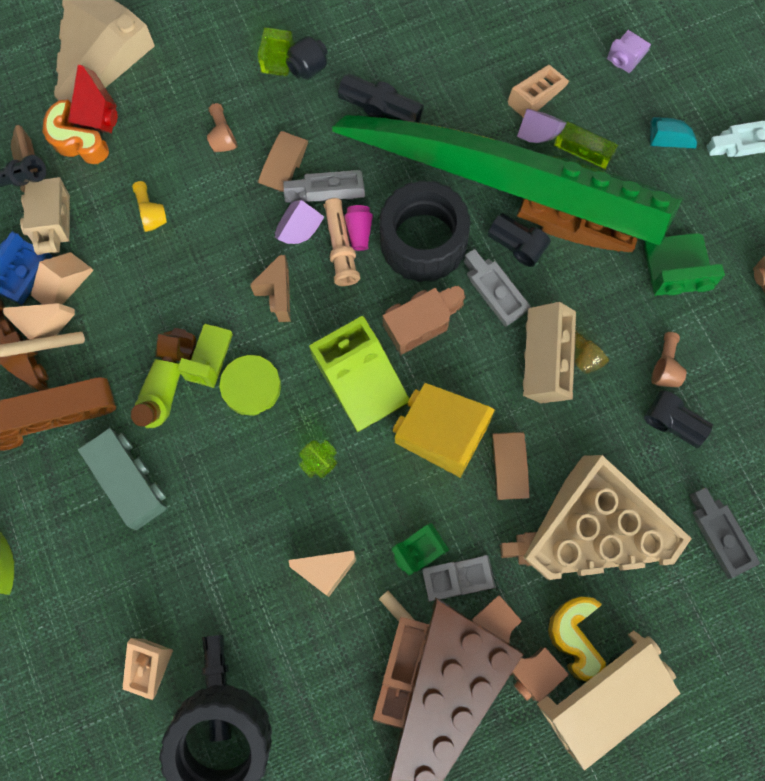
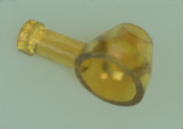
M575 330V347L579 349L574 359L576 366L585 374L604 367L609 362L605 353L596 344L586 340Z

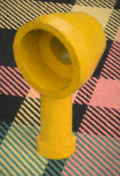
M143 181L135 182L132 188L136 194L144 232L155 230L167 223L163 204L149 202L146 183Z

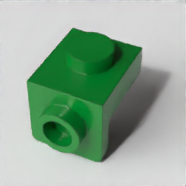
M432 523L427 524L405 541L391 548L395 554L396 564L407 575H412L422 570L449 551Z

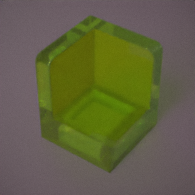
M264 27L258 51L261 73L288 76L289 68L285 60L288 48L294 44L292 31Z

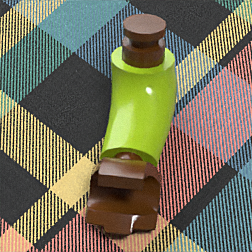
M174 328L171 331L158 334L155 357H160L162 360H154L138 400L131 411V419L138 426L156 428L162 425L169 417L180 377V372L177 370L179 366L177 361H181V358L191 360L196 346L195 336L187 333L185 329Z

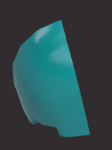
M653 117L650 121V146L696 148V136L692 128L684 121Z

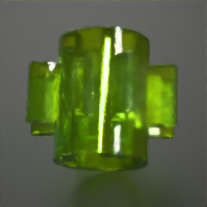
M315 439L308 443L300 452L299 456L303 461L299 466L310 478L315 473L320 478H323L338 463L333 458L337 454L336 449L327 440L320 444Z

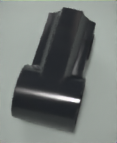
M503 213L494 220L487 235L511 250L514 257L528 267L535 266L551 243L549 236L542 230L535 227L528 229Z
M659 391L646 412L644 420L653 428L662 432H671L695 448H699L711 433L713 424L685 408L684 402L675 394L668 391Z

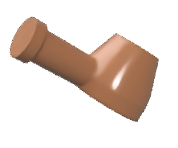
M219 103L212 104L209 107V112L213 116L216 126L207 135L211 148L214 152L230 151L237 148L238 145L224 117L222 105Z
M667 332L664 335L665 342L662 356L656 363L651 377L652 383L657 386L680 387L686 378V369L674 360L676 346L680 340V336L677 333Z

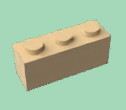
M561 302L528 308L523 396L541 404L573 399L576 311Z

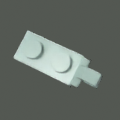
M765 121L730 126L728 130L722 131L720 136L711 138V141L707 144L709 155L727 153V157H738L765 152Z

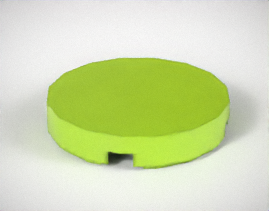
M246 355L236 358L227 365L221 374L219 387L222 398L230 409L241 415L254 416L274 406L280 396L281 381L277 369L270 361L261 356Z

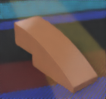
M400 616L373 721L403 729L406 717L405 712L417 665L421 660L425 644L424 639L429 624Z

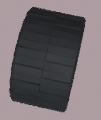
M419 180L414 183L410 182L393 191V194L386 199L385 205L381 209L379 220L381 251L385 256V261L392 267V270L397 274H401L404 278L416 280V282L436 281L439 278L448 276L453 270L455 271L461 260L464 259L468 245L471 220L466 203L463 202L462 197L454 192L451 187L436 181ZM430 215L445 222L452 231V237L440 247L421 250L405 244L398 237L396 231L405 220L411 217Z
M213 685L210 688H202L196 691L193 696L188 697L182 703L180 709L177 710L161 742L162 748L159 760L162 765L161 772L166 781H260L266 771L272 743V727L266 710L260 705L261 702L256 697L248 694L249 692L234 688L231 685ZM211 719L223 720L235 725L243 732L249 742L250 754L248 759L239 766L228 770H214L203 766L192 756L188 749L186 735L190 727L201 721Z

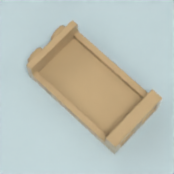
M633 630L628 636L634 645L561 703L556 705L548 696L537 703L567 752L584 771L680 695L673 682L676 678L674 672L665 662L661 661L659 655L662 652L655 641L649 636L643 638Z

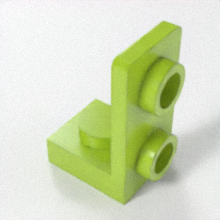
M204 324L192 359L181 358L177 370L184 379L215 388L233 336L232 332L227 329Z

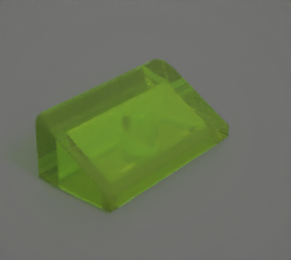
M567 121L563 131L557 136L554 146L606 169L618 144Z

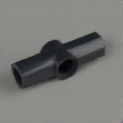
M351 74L344 75L340 82L338 98L364 108V111L370 117L419 123L421 120L424 105L399 95L396 89L386 82H377L375 85Z

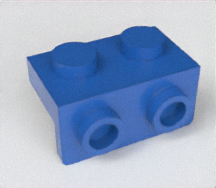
M12 231L8 238L0 245V295L22 306L32 291L39 262L53 258L50 253L37 255L33 244L24 241L19 234Z

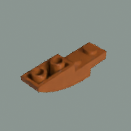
M524 198L517 214L520 218L541 225V230L549 235L586 246L633 252L638 239Z
M0 299V345L29 340L17 333L11 322L4 318L2 311L5 307ZM37 351L0 357V364L31 388L37 391L48 389L45 382L49 380L48 374L40 363L37 364L34 357L38 354Z

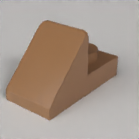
M279 255L250 286L255 296L269 295L271 313H276L279 322H291L289 266L286 256Z

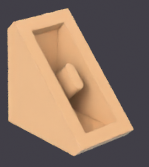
M71 252L40 261L31 296L42 305L64 304L93 272V269Z
M56 303L3 308V314L31 340L58 335L75 315V309Z
M354 551L293 559L289 560V567L329 597L355 563L356 555Z
M130 638L127 642L122 689L153 700L157 694L173 649L145 639Z

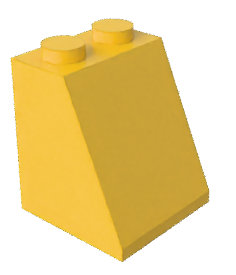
M424 383L420 391L415 389L407 404L411 408L406 417L401 415L393 428V432L396 433L395 443L461 478L490 424L495 409Z

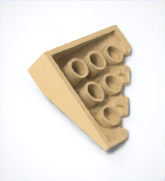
M63 0L64 15L60 24L59 39L61 40V49L57 57L56 71L58 73V82L54 90L55 98L58 101L69 99L72 102L78 65H83L94 71L105 88L155 46L147 25L129 9L115 0Z
M603 455L583 456L563 483L523 558L546 579L553 580L561 579L563 573L577 572L579 576L604 573V568L619 567V570L645 568V563L659 561L660 565L675 564L692 538Z

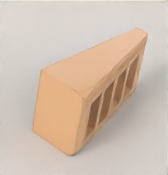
M547 65L512 88L508 105L524 118L527 109L535 111L541 109L568 85L569 80L551 65ZM544 78L550 81L553 85H550L546 80H544Z

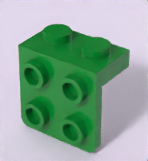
M699 233L664 237L660 246L648 241L644 244L654 296L678 295L693 291H710L725 276L723 264L710 265L704 237Z

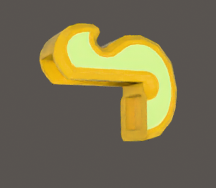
M578 597L568 600L555 611L550 618L548 632L552 644L560 652L574 656V663L567 665L568 671L576 679L587 682L606 667V662L577 624L602 604L591 597Z

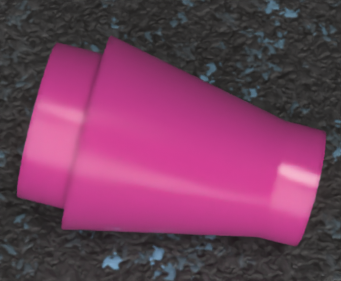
M350 206L347 208V214L344 215L351 247L355 251L367 250L373 214L370 213V207Z

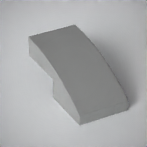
M487 555L422 569L429 601H434L435 597L441 600L496 588L490 559Z

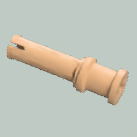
M331 198L325 201L324 208L333 249L329 257L330 261L334 263L336 273L334 283L338 286H350L360 280V273L356 271L354 262L356 252L349 244L342 201L338 198Z

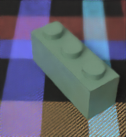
M109 428L79 448L78 451L127 527L138 530L168 509L163 502L166 495L156 482L151 484L146 476L150 471L140 457L135 459L129 451L134 447L123 432L117 434Z

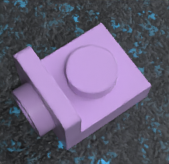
M628 30L620 40L615 39L612 43L607 59L616 67L630 73L648 52L651 44Z

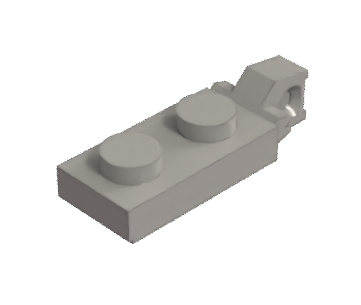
M360 170L305 174V178L301 180L283 181L285 202L288 203L298 200L321 202L331 198L353 199L365 197L363 176Z
M475 249L465 255L464 263L470 270L467 273L470 282L505 327L528 312V308H531L496 261L492 262L490 259L484 261Z

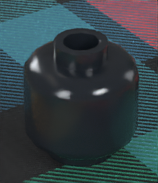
M305 36L288 48L285 61L290 72L296 78L301 77L309 80L326 67L328 51L321 40L318 39L316 41L310 36Z

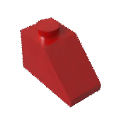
M78 65L68 122L79 127L112 133L118 118L117 105L97 74L83 65Z

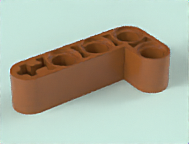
M102 377L0 400V451L10 450L22 445L24 442L22 436L100 417L113 412L116 409V404L108 379Z

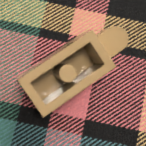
M60 177L43 179L36 183L29 181L25 185V194L21 196L24 209V218L20 219L22 232L24 235H28L32 241L37 255L57 253L60 251V243L69 241L70 195Z

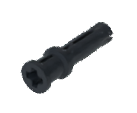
M36 155L26 156L22 161L17 159L9 161L6 167L0 169V188L11 184L21 187L27 185L29 181L34 183L42 181L46 176L44 162ZM32 169H38L35 172H30V170Z

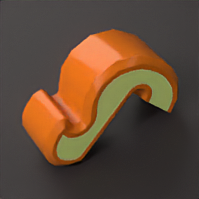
M69 99L59 100L51 105L44 116L42 132L53 149L67 157L80 155L88 164L103 162L109 154L108 145L102 140L98 131L73 127L74 124L68 122L71 108Z

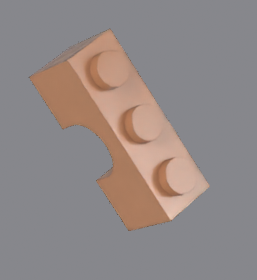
M500 596L493 599L471 619L508 643L511 632L522 622ZM540 648L529 658H521L511 673L517 680L513 686L526 701L532 698L538 703L569 675L546 648Z

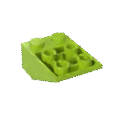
M363 316L309 345L312 358L357 433L408 404L409 397L379 340Z

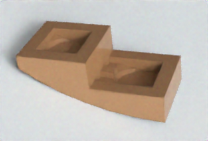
M281 131L267 157L258 183L284 192L283 181H291L295 168L300 167L308 140Z
M524 432L492 433L496 498L498 500L530 498Z

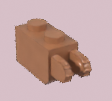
M459 286L451 287V289L448 288L440 293L436 288L428 292L427 290H422L415 294L411 301L402 306L401 304H396L390 307L383 315V327L399 354L402 355L447 331L450 315L456 313L464 305V290Z

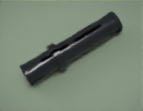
M224 635L202 637L204 649L202 675H205L206 688H210L213 685H227L226 672H229V666L225 665ZM217 719L209 720V741L216 742L231 739L230 723Z

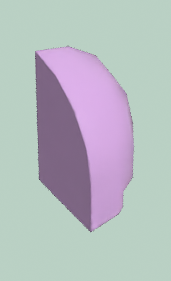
M527 109L517 137L528 142L545 143L557 137L563 131L566 122L546 113Z
M294 201L289 205L279 222L275 238L287 244H299L306 241L315 233L324 216L304 201Z

